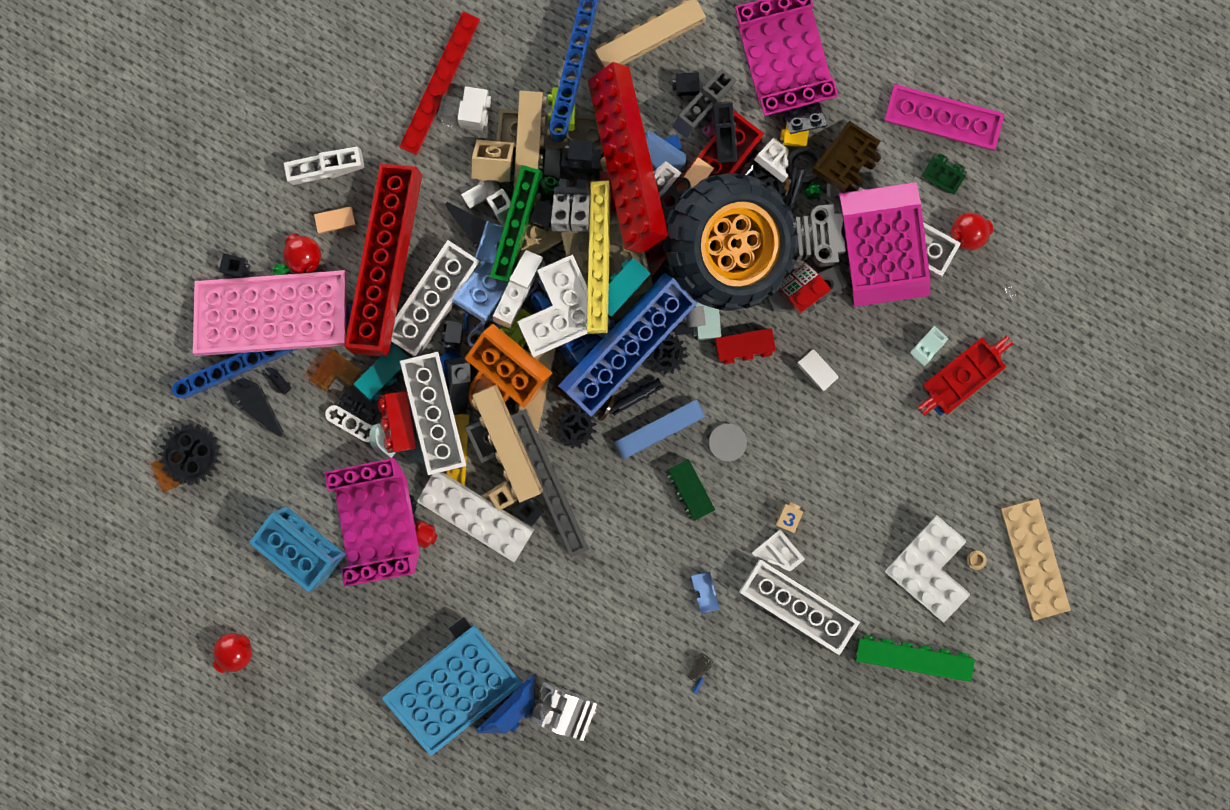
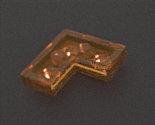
M331 349L310 378V381L327 392L337 377L353 387L363 371Z

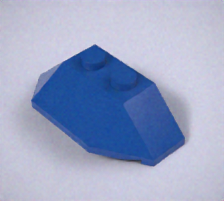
M532 674L476 731L478 733L506 734L510 730L513 733L521 725L519 721L523 717L527 719L532 714V708L535 705V676Z

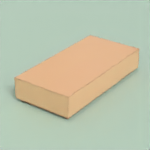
M697 158L684 177L690 181L691 188H693L701 180L709 177L714 168L700 158ZM681 181L676 188L683 192L687 189L688 185L686 182Z
M352 207L314 214L319 234L356 226Z

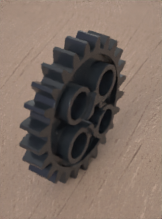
M189 423L188 428L185 424H181V430L174 427L175 433L167 432L170 438H163L166 445L159 446L164 449V452L158 453V455L164 456V459L160 460L159 463L166 464L162 470H169L167 477L174 475L173 481L176 482L180 479V484L182 485L185 484L186 480L189 486H192L193 480L196 485L200 484V479L207 482L206 475L213 477L211 471H218L215 464H221L217 457L223 454L218 453L217 450L222 448V446L215 445L219 439H212L214 432L207 434L208 428L204 427L201 430L200 424H197L195 429L193 423ZM187 436L191 438L189 446H185L183 443L184 438ZM199 439L200 442H199V444H197V446L195 447L196 441ZM202 446H206L208 449L205 456L200 454ZM188 451H192L193 458L189 457ZM176 453L181 454V461L175 463L173 460ZM193 462H196L198 465V469L196 472L192 473L190 471V465Z

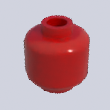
M422 520L414 523L418 546L427 548L430 544L434 545L438 536L435 533L434 525Z

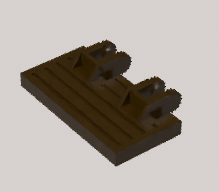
M849 121L814 166L812 173L842 193L845 190L849 192L857 191L858 186H861L864 181L859 176V171L863 166L873 170L876 165L875 162L877 163L881 159L880 153L876 152L881 141Z

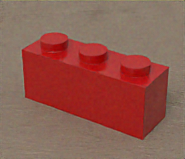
M772 328L715 338L714 340L719 363L723 362L724 365L733 364L736 359L741 358L742 361L753 360V356L761 355V358L770 357L776 351Z
M407 391L379 396L378 409L382 414L381 428L385 433V449H387L388 453L416 449Z

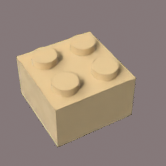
M476 140L472 156L471 178L480 181L510 182L514 163V143Z

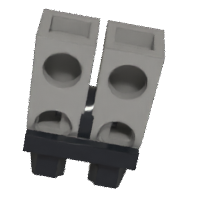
M559 179L558 186L554 189L551 218L552 231L570 232L571 215L572 232H589L590 188H588L587 180H577V188H570L569 180Z

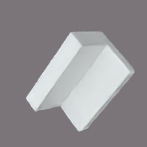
M815 350L810 351L796 364L821 392L825 391L838 379V375Z

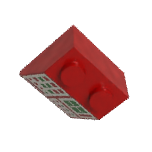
M807 262L786 276L781 282L783 285L779 288L781 294L798 316L831 291L820 274Z

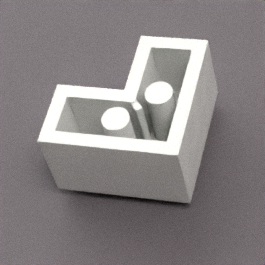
M465 86L463 101H460L457 119L461 128L483 131V126H487L488 115L486 108H490L491 96H489L488 90Z

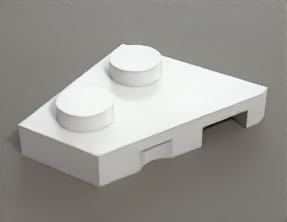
M773 138L754 160L781 182H784L788 177L786 173V168L788 167V148Z
M781 529L752 552L754 556L760 557L788 571L793 570L805 560L804 556Z

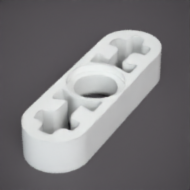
M330 406L326 410L325 416L328 421L362 441L370 442L369 437L364 438V433L359 431L357 435L355 432L360 428V423L364 424L361 427L364 430L371 429V425L338 406ZM337 409V413L344 417V413L347 414L342 421V425L339 424L340 419H331V410L335 411ZM352 418L356 420L357 424L354 429L350 430L346 427V422Z

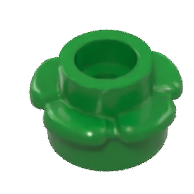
M816 183L806 186L804 194L809 200L816 199L822 195V187L820 185L817 186Z
M276 264L275 268L271 269L273 270V276L288 275L290 271L286 265Z

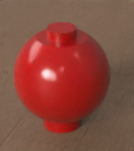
M973 212L964 213L954 221L950 235L951 238L961 243L959 246L961 249L968 251L977 250L986 244L989 236L993 233V224L980 214Z
M297 233L289 235L285 239L286 245L283 249L285 265L291 271L298 274L313 273L321 261L319 245L310 237L299 236Z
M237 633L222 636L216 642L213 649L215 660L213 667L220 673H225L226 671L238 672L244 669L252 658V646L249 638Z

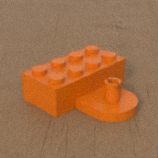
M494 324L482 332L465 357V360L479 370L470 384L468 399L472 406V399H474L472 395L497 384L504 402L511 397L525 408L536 397L552 375L548 368L533 358L531 354Z

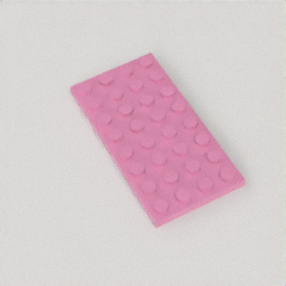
M345 270L195 281L193 354L195 356L345 346Z

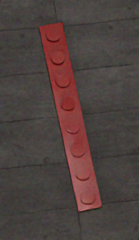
M462 11L399 146L400 149L416 156L418 155L480 22L479 18Z

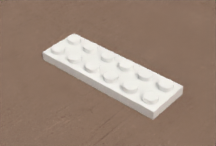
M443 472L432 474L417 500L424 507L512 562L517 560L535 530L503 509L498 511L493 503Z

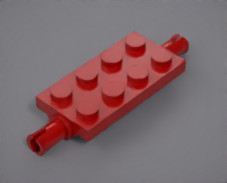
M1005 335L994 346H990L983 337L980 338L922 385L930 397L917 406V409L920 411L926 407L921 412L923 416H926L927 413L938 406L948 415L1006 368L1000 357L1003 352L1014 345L1013 341L1011 340L1004 344L1010 339Z

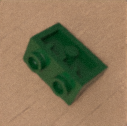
M934 153L921 176L955 195L966 177L967 171H965V167L961 164L949 162V158L945 155Z

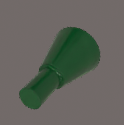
M544 177L541 179V201L543 199L549 200L553 196L554 189L558 186V181L555 178Z

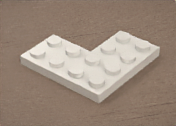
M573 255L537 270L552 306L517 322L533 358L588 334V287Z
M937 515L885 571L943 623L970 596L967 590L942 570V567L966 543V540Z

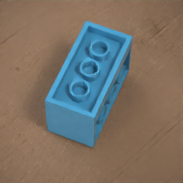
M288 506L271 513L249 542V544L308 592L323 585L346 555Z

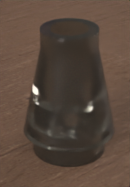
M700 653L699 656H696L687 677L696 683L699 678L712 668L713 660L706 654Z

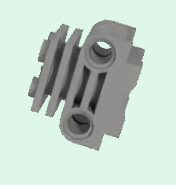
M834 204L815 207L809 218L804 216L801 222L800 217L795 218L793 226L794 232L798 234V248H794L793 256H796V261H800L802 256L804 260H808L811 255V261L817 268L834 267L835 262H839V257H842V254L846 252L845 241L841 232L843 217L842 213L834 214ZM815 216H820L823 221H818ZM819 253L825 254L826 259L820 258Z
M543 682L540 690V700L544 702L543 704L538 703L530 719L552 732L583 741L584 737L589 733V724L596 714L597 704L583 695L573 693L551 683Z

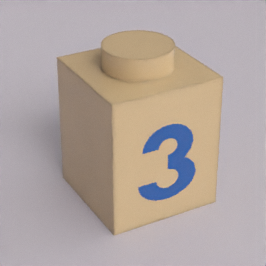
M791 502L789 505L784 504L775 526L795 533L803 511L799 510L800 506Z

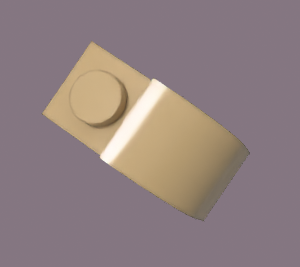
M508 481L496 485L495 488L480 495L493 503L498 511L517 500L512 495V487Z

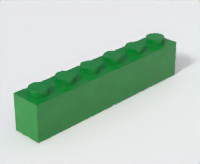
M521 165L490 275L492 279L509 283L517 266L543 174L539 169Z
M863 635V638L857 639L854 657L856 662L972 682L975 659L970 658L968 653L959 652L958 655H952L951 650L939 649V652H935L929 646L920 645V649L913 648V644L901 642V645L893 644L894 640L882 638V642L874 641L875 637Z

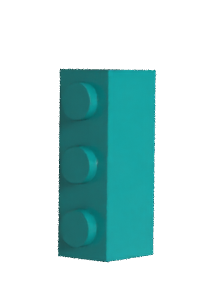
M634 258L631 261L627 259L620 266L622 271L618 275L614 273L609 278L608 315L611 318L651 274Z
M393 344L390 347L389 356H381L354 383L355 389L370 403L374 400L377 402L379 396L384 395L383 391L387 387L391 388L397 382L396 378L402 373L400 361L409 359V357L398 346Z

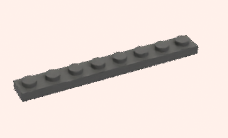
M527 409L510 415L541 484L542 494L570 557L589 550Z

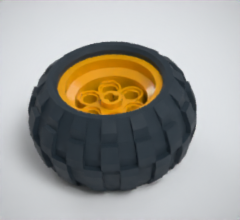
M732 173L707 177L693 188L685 191L678 199L679 203L675 209L671 210L666 223L668 224L667 231L669 236L663 240V250L666 252L668 260L666 262L671 276L679 283L682 289L697 302L725 311L754 307L760 304L767 296H772L783 285L781 282L785 275L790 274L795 263L792 260L794 248H798V234L794 232L793 226L795 220L789 206H786L783 202L781 195L772 186H768L755 177ZM740 219L742 225L737 229L736 222ZM722 222L723 229L719 232L717 226ZM749 235H750V244L747 243V237H748ZM732 239L736 240L735 247L731 246ZM714 240L716 247L711 250L710 243ZM742 253H744L745 257L740 262L739 257ZM723 256H726L727 262L722 265L721 259Z

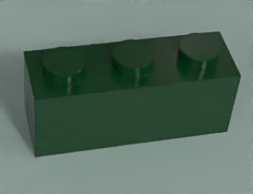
M689 459L668 469L669 474L666 476L671 485H676L678 491L675 493L679 501H684L687 506L684 510L689 519L693 518L696 521L715 511Z

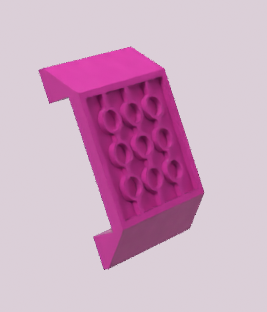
M758 0L735 6L741 40L757 99L764 116L839 97L834 78L831 79L812 10L814 6L812 0Z
M912 182L839 193L854 307L930 296V273L917 183Z
M390 458L324 472L327 491H335L348 564L347 567L341 568L344 587L414 574L420 553L407 478L396 460Z

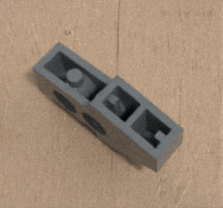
M721 69L679 114L673 128L685 138H688L713 112V103L721 102L731 90L736 80Z
M838 265L819 273L823 280L830 285L831 291L817 301L816 305L826 301V296L833 294L835 297L844 293L843 289L847 287ZM779 290L772 296L767 297L773 312H795ZM814 304L805 311H814Z

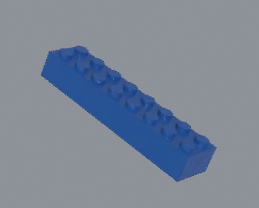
M664 273L558 387L592 417L697 305V302L682 289L673 277Z

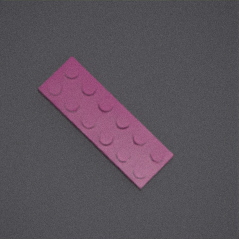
M894 84L884 122L995 151L1005 113Z

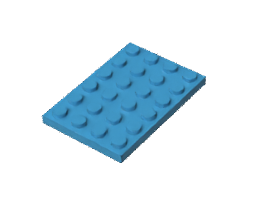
M474 625L383 696L382 699L428 754L432 756L523 683Z

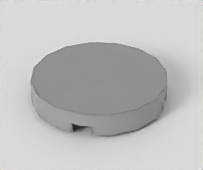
M734 424L719 425L712 431L709 437L710 451L721 461L731 462L737 460L744 454L747 448L746 435L740 427Z

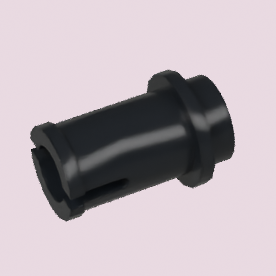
M275 370L273 372L274 375L271 373L268 379L277 387L278 393L285 395L292 389L291 383L287 382L278 370Z

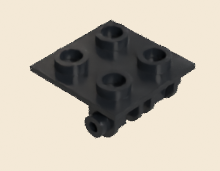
M819 102L783 111V121L787 124L790 134L827 126Z
M357 373L345 394H342L338 407L371 425L379 412L378 401L374 400L370 403L355 389L354 383L361 377ZM384 390V391H383L384 394H389V393H390V392L387 391V390Z

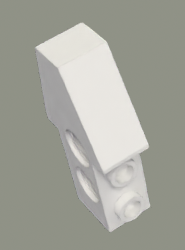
M359 147L322 152L317 156L284 163L287 182L292 185L328 177L335 178L365 168L362 151Z
M525 250L493 315V322L511 329L538 274L537 270L540 269L543 263V257Z

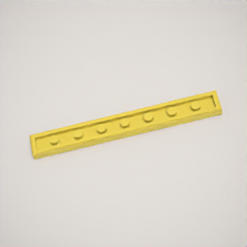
M610 181L590 182L588 334L608 333Z

